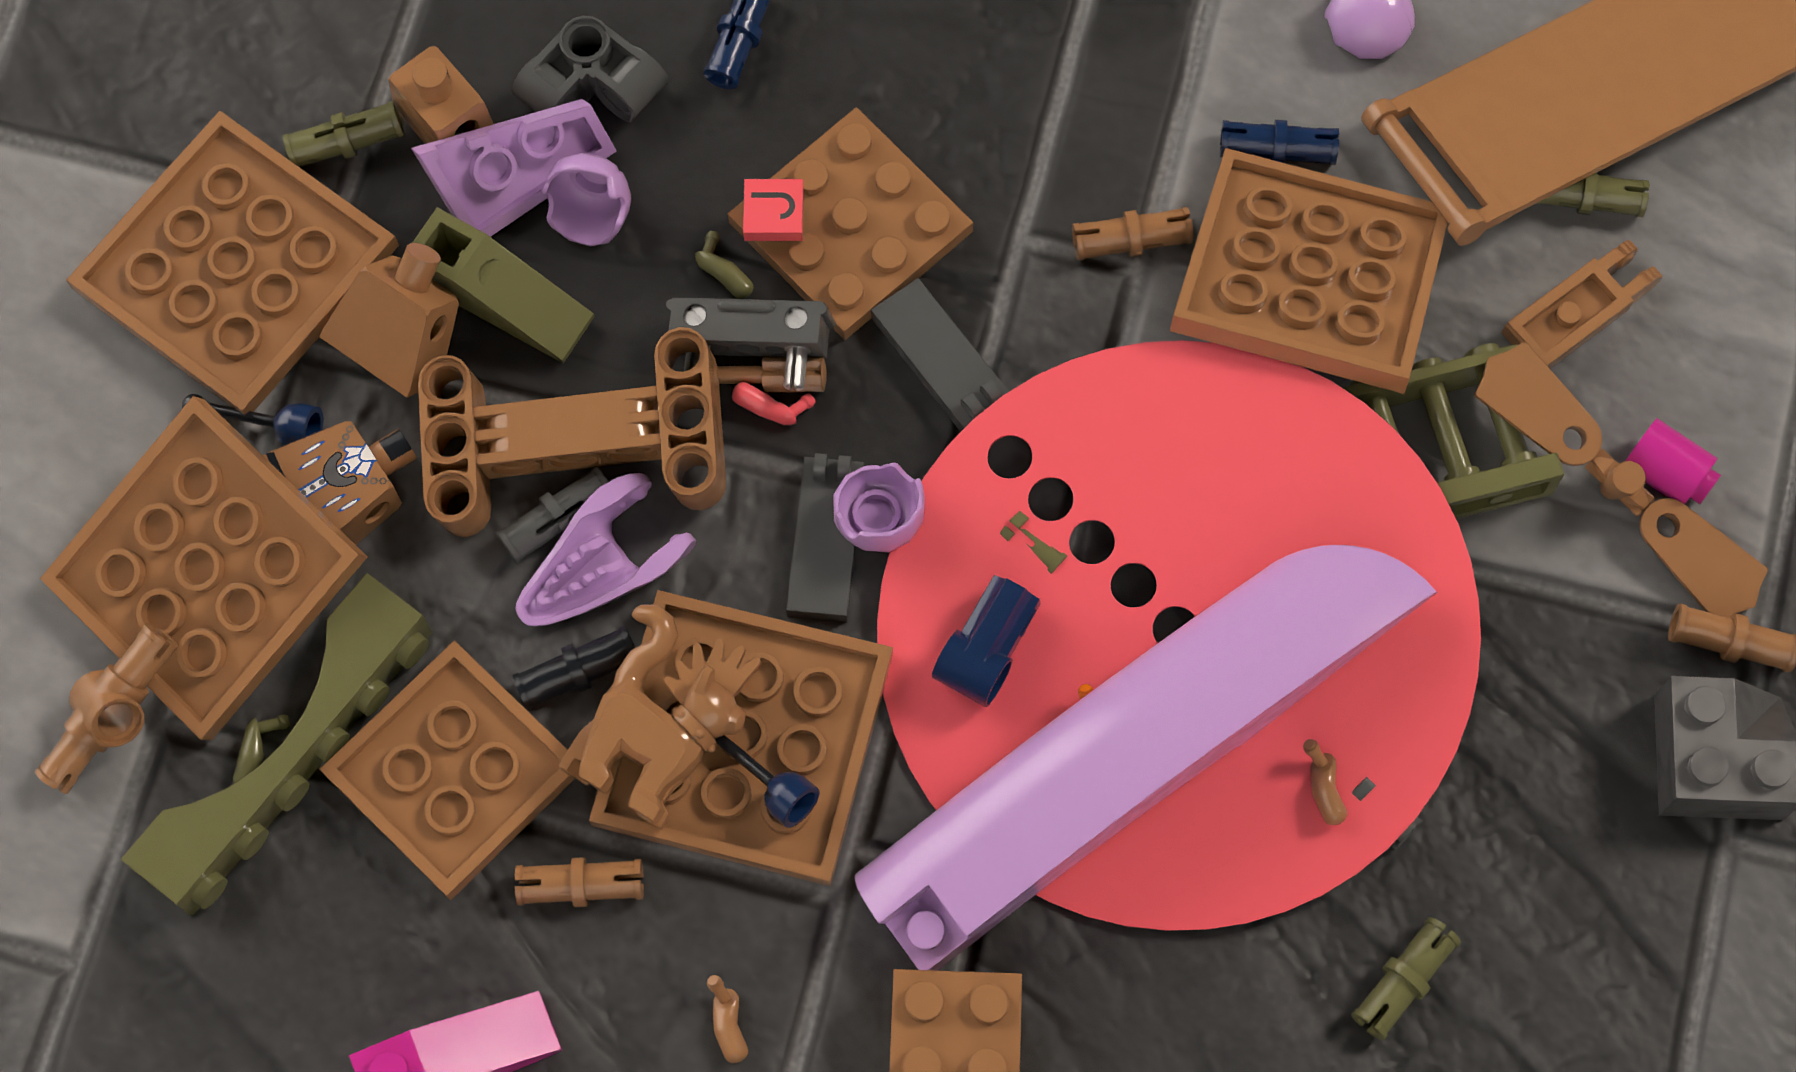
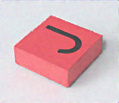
M744 179V241H803V179Z

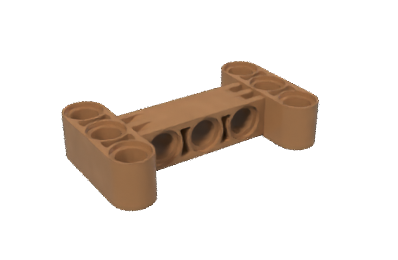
M684 327L669 330L661 336L656 344L654 354L656 386L487 406L483 385L461 359L449 355H442L431 359L421 370L418 381L423 495L427 511L449 533L455 536L468 537L477 534L485 528L490 519L492 509L490 479L662 459V472L665 482L683 506L691 510H705L713 507L721 500L725 493L726 470L718 367L705 339L699 332ZM688 352L700 354L697 364L692 369L685 372L673 370L675 361L682 354ZM457 379L464 380L459 394L447 400L441 399V392L445 385ZM701 409L704 411V416L696 427L688 430L677 427L680 416L687 410ZM457 436L467 437L466 445L460 453L452 457H444V448L452 438ZM695 466L709 468L708 476L699 486L693 488L681 486L682 477L690 468ZM469 493V503L466 508L458 514L447 515L446 511L449 501L457 494Z

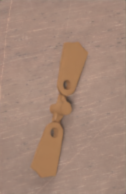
M1526 342L1506 352L1490 356L1487 359L1483 377L1474 396L1549 454L1557 452L1561 463L1570 466L1588 463L1585 468L1600 481L1599 488L1604 497L1610 500L1619 499L1637 517L1642 513L1639 523L1642 538L1704 611L1729 618L1733 613H1739L1756 606L1760 587L1768 572L1767 567L1682 502L1671 498H1663L1652 502L1655 497L1643 487L1646 480L1643 468L1633 461H1624L1619 464L1603 448L1600 450L1602 433L1597 422ZM1565 430H1575L1581 436L1582 444L1578 450L1570 449L1564 443L1563 435ZM1660 516L1667 517L1673 522L1675 530L1672 537H1665L1659 533L1657 520Z

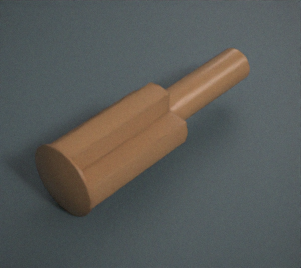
M763 357L762 366H717L719 384H738L741 382L762 384L764 392H824L827 369L824 357H807L804 389L796 391L794 388V391H790L783 386L786 357Z

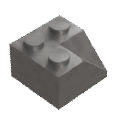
M1671 676L1654 696L1659 815L1765 820L1786 819L1796 810V730L1781 697L1735 678Z

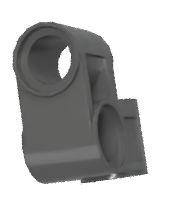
M583 15L567 22L550 43L537 56L525 64L514 80L512 94L534 112L580 99L588 102L595 96L615 116L627 123H631L669 82V78L661 65L647 52L630 44L605 25L602 20L593 16ZM588 46L600 48L592 56L580 57L577 55L581 49Z

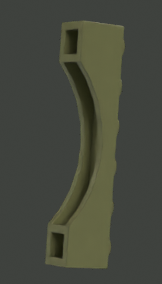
M366 573L327 618L326 649L317 685L303 715L284 742L258 768L227 789L191 804L162 810L120 860L191 917L200 907L206 909L221 896L227 886L228 880L225 877L241 858L247 860L260 850L269 835L267 830L269 825L282 810L290 811L303 799L309 789L310 783L308 779L323 762L326 763L349 741L350 734L348 732L363 714L370 716L380 708L390 692L388 685L403 667L410 669L423 657L429 646L428 638L433 633L424 616Z

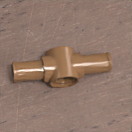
M145 623L134 642L115 665L109 664L105 670L91 671L78 679L70 691L69 703L73 713L64 724L66 731L49 756L35 770L37 777L55 790L58 788L60 792L68 794L97 751L104 753L108 747H118L132 741L140 733L144 725V712L140 704L149 693L146 686L163 663L178 647L177 642L159 628L155 629L153 625Z

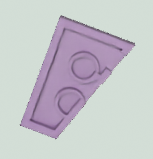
M583 99L411 148L452 216L490 237L548 198L547 195L542 194V189L547 181L548 174L561 158L580 153L607 158L616 152L613 143L592 106Z

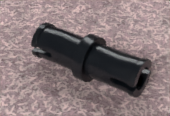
M624 625L619 630L575 648L573 643L562 647V655L524 672L513 674V680L526 709L530 710L534 706L572 689L578 688L580 692L592 688L591 681L617 670L630 650L636 647Z

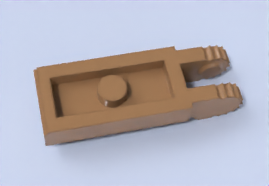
M1630 240L1624 241L1598 261L1596 258H1593L1523 310L1504 326L1501 333L1511 345H1519L1526 342L1551 369L1627 312L1632 304L1660 282L1663 275L1652 266L1640 272L1632 281L1621 287L1611 275L1629 264L1634 255H1636V252H1638V248Z

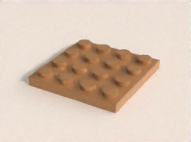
M219 111L66 281L79 295L230 407L237 409L245 415L247 412H254L320 337L324 326L359 271L366 265L390 257L399 244L395 235L226 114Z
M1225 148L1176 304L1170 331L1405 394L1448 221L1431 201Z
M192 396L40 579L119 659L122 658L134 642L145 623L153 625L155 629L159 628L177 642L178 647L168 660L163 663L147 687L200 740L212 741L368 556L211 405L202 398Z
M657 590L653 605H659L674 617L679 636L670 656L651 669L642 683L643 693L671 715L673 708L679 707L680 703L665 685L663 679L665 676H670L677 680L680 679L675 667L676 660H681L691 670L693 645L695 643L701 645L705 662L708 661L718 638H722L725 643L723 662L737 646L743 645L746 651L739 668L755 657L760 658L761 665L734 698L736 704L746 713L743 728L734 735L726 736L772 775L795 772L804 776L819 789V798L813 810L802 822L791 828L785 827L771 815L765 806L764 795L767 786L720 746L715 744V751L704 753L698 767L672 792L665 802L664 806L668 812L669 821L662 830L638 817V812L628 806L633 789L643 768L624 756L618 759L611 769L614 782L606 794L599 790L597 792L589 819L591 826L831 886L890 668L893 647ZM648 626L646 627L642 644L650 641L653 632Z

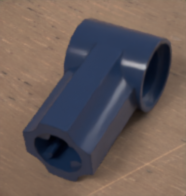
M994 575L963 630H956L947 641L934 666L932 678L975 702L988 707L998 694L1010 671L1013 661L1010 657L1041 604L1040 599L1019 584L1007 578Z

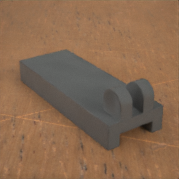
M919 278L871 309V319L960 432L976 416L1009 392Z
M815 453V457H804L786 607L787 617L846 623L848 621L856 546L845 539L834 522L833 495L845 475L864 466V462L852 461V456L839 455V459L836 460L828 459V454Z

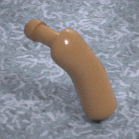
M1308 739L1303 744V750L1313 760L1311 764V788L1314 801L1327 824H1341L1347 817V809L1336 789V759L1329 753H1323L1316 740Z
M712 975L707 980V986L715 994L713 1000L715 1037L725 1059L730 1063H738L743 1061L748 1055V1046L737 1023L739 996L734 990L726 989L724 982L719 976Z

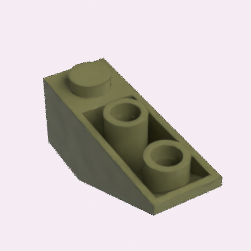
M438 207L412 242L429 246L440 255L441 260L433 280L455 294L460 307L563 364L595 317L594 313L490 236Z

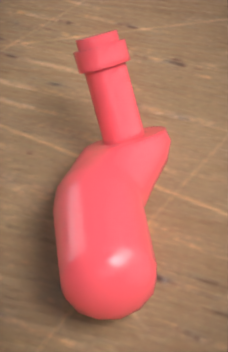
M745 382L738 383L732 392V400L739 406L782 425L791 426L796 424V416L806 409L812 408L816 403L814 397L808 393L788 407L776 401L767 393Z

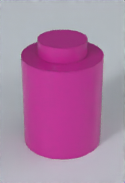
M1658 418L1653 421L1626 459V461H1633L1643 468L1646 484L1667 498L1676 499L1683 504H1686L1690 498L1700 505L1721 476V474L1712 469V466L1718 459L1716 456Z

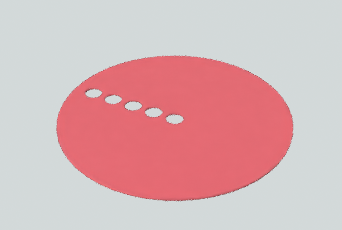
M1186 340L1158 341L1108 348L1062 363L1032 377L1004 394L976 416L951 441L921 482L925 495L923 523L909 543L889 552L881 584L877 617V643L893 647V656L883 697L894 735L909 769L936 810L1035 733L1081 700L1078 696V689L1081 685L1089 684L1093 690L1158 644L1153 635V624L1156 617L1162 611L1171 607H1180L1188 610L1196 617L1270 564L1287 555L1304 549L1327 545H1351L1369 548L1385 553L1411 567L1437 591L1434 596L1243 745L1236 747L1189 780L1036 894L1040 898L1083 916L1126 927L1179 931L1209 930L1247 924L1292 910L1323 896L1357 875L1383 854L1415 821L1439 787L1458 750L1470 716L1478 680L1481 628L1479 598L1471 559L1459 524L1441 488L1420 457L1382 417L1363 401L1333 381L1302 366L1211 342ZM1006 436H1015L1023 439L1032 451V462L1029 469L1023 475L1011 479L996 475L988 464V452L991 446L998 439ZM1048 478H1055L1065 482L1073 493L1072 508L1066 516L1056 521H1045L1033 514L1028 503L1029 493L1033 486L1039 481ZM1019 511L1029 518L1020 529L1027 530L1049 547L1052 546L1059 552L1067 555L1065 560L1052 574L1047 570L1048 567L1031 550L1030 547L1035 545L1034 541L1010 522L1011 518ZM1086 521L1101 522L1108 526L1114 535L1115 545L1111 555L1106 560L1097 564H1087L1079 561L1070 550L1069 541L1073 530ZM1004 526H1007L1015 533L1009 541L1000 534ZM1128 564H1140L1147 567L1156 579L1157 586L1153 598L1140 607L1122 605L1115 599L1111 591V581L1118 569ZM996 575L1001 578H1007L1026 588L1031 594L1040 599L1041 604L1010 657L1013 659L1012 665L1001 689L991 704L985 707L933 679L932 672L947 641L956 630H963L991 579ZM1308 739L1316 740L1323 753H1329L1336 759V789L1347 809V817L1341 824H1327L1314 801L1311 788V764L1313 760L1303 750V744ZM1367 777L1376 786L1360 801L1352 794V791Z

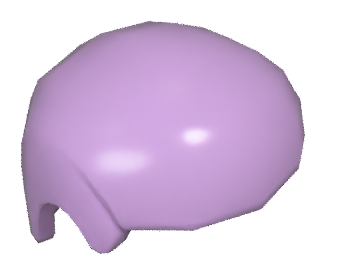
M1331 0L1325 10V19L1328 20L1334 43L1359 59H1383L1400 50L1409 39L1415 27V13L1411 0Z
M580 153L561 158L548 174L547 181L542 189V194L548 196L549 209L546 218L550 226L569 241L587 246L609 243L622 228L630 210L631 193L623 172L619 171L618 167L608 159L597 155Z
M889 463L883 466H863L845 475L833 495L834 522L844 538L864 551L891 552L909 543L923 523L925 495L920 478L913 479L898 463Z

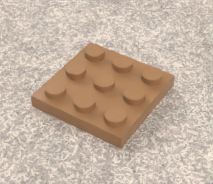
M856 107L770 178L803 179V241L747 242L805 301H822L827 305L836 322L833 329L845 341L871 319V309L915 279L921 277L973 232V221ZM743 200L728 213L729 224L744 238Z
M455 640L320 768V771L450 901L575 779L559 768V764L567 749Z

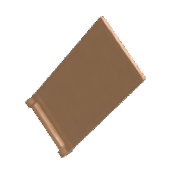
M1593 0L1418 88L1411 89L1391 100L1382 98L1373 102L1363 112L1361 121L1371 134L1382 137L1449 222L1448 232L1458 245L1465 246L1477 240L1485 230L1507 220L1514 214L1795 72L1796 0ZM1410 115L1482 208L1478 210L1467 208L1398 121L1399 119Z

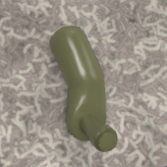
M709 231L705 237L703 250L695 253L696 263L700 269L719 280L735 298H748L754 288L752 281L732 261L714 255L720 236L716 231Z
M278 715L276 718L257 722L256 717L249 721L246 725L233 776L234 783L263 763L264 754L260 734L278 729H288L290 727L288 715Z

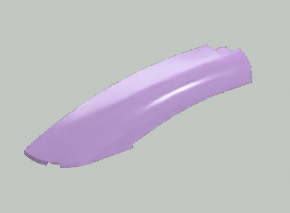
M1351 545L1318 546L1292 553L1273 562L1087 694L856 873L855 882L864 902L879 924H886L918 970L938 971L1030 898L1131 822L1230 751L1243 745L1434 596L1437 591L1421 575L1403 562L1385 553Z

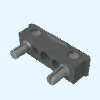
M672 297V299L666 302V307L670 312L669 330L684 327L699 332L713 355L786 357L783 386L790 391H794V388L796 391L804 389L807 357L827 358L829 330L833 329L836 325L827 305L822 301ZM694 352L685 353L684 372L692 369L697 364L700 354Z

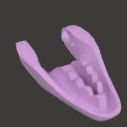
M633 473L617 477L600 486L584 502L573 516L555 547L522 590L515 609L523 623L534 627L545 626L591 611L653 582L666 574L691 552L696 545L695 538L687 532L675 534L666 545L651 555L639 568L628 559L624 551L616 543L612 534V521L638 500H642L647 496L648 490L652 486V482L647 475Z

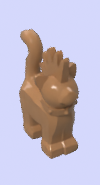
M639 605L633 610L632 617L636 621L650 627L653 632L650 641L630 650L616 671L613 685L603 695L595 718L578 733L560 762L559 768L586 786L591 784L597 790L606 794L614 782L611 773L614 763L622 756L628 758L643 768L633 789L628 806L638 812V817L662 830L669 821V815L664 804L672 792L698 767L705 752L715 751V744L717 743L715 739L723 735H734L743 728L746 713L736 704L734 698L759 669L761 661L760 658L755 657L739 668L746 651L743 645H739L723 662L725 643L722 638H718L708 661L705 662L701 645L695 643L693 645L692 669L690 670L681 660H676L675 667L680 679L677 680L670 676H665L663 679L665 685L680 703L679 707L673 708V713L670 715L643 693L642 683L651 669L670 656L679 636L674 617L659 605Z

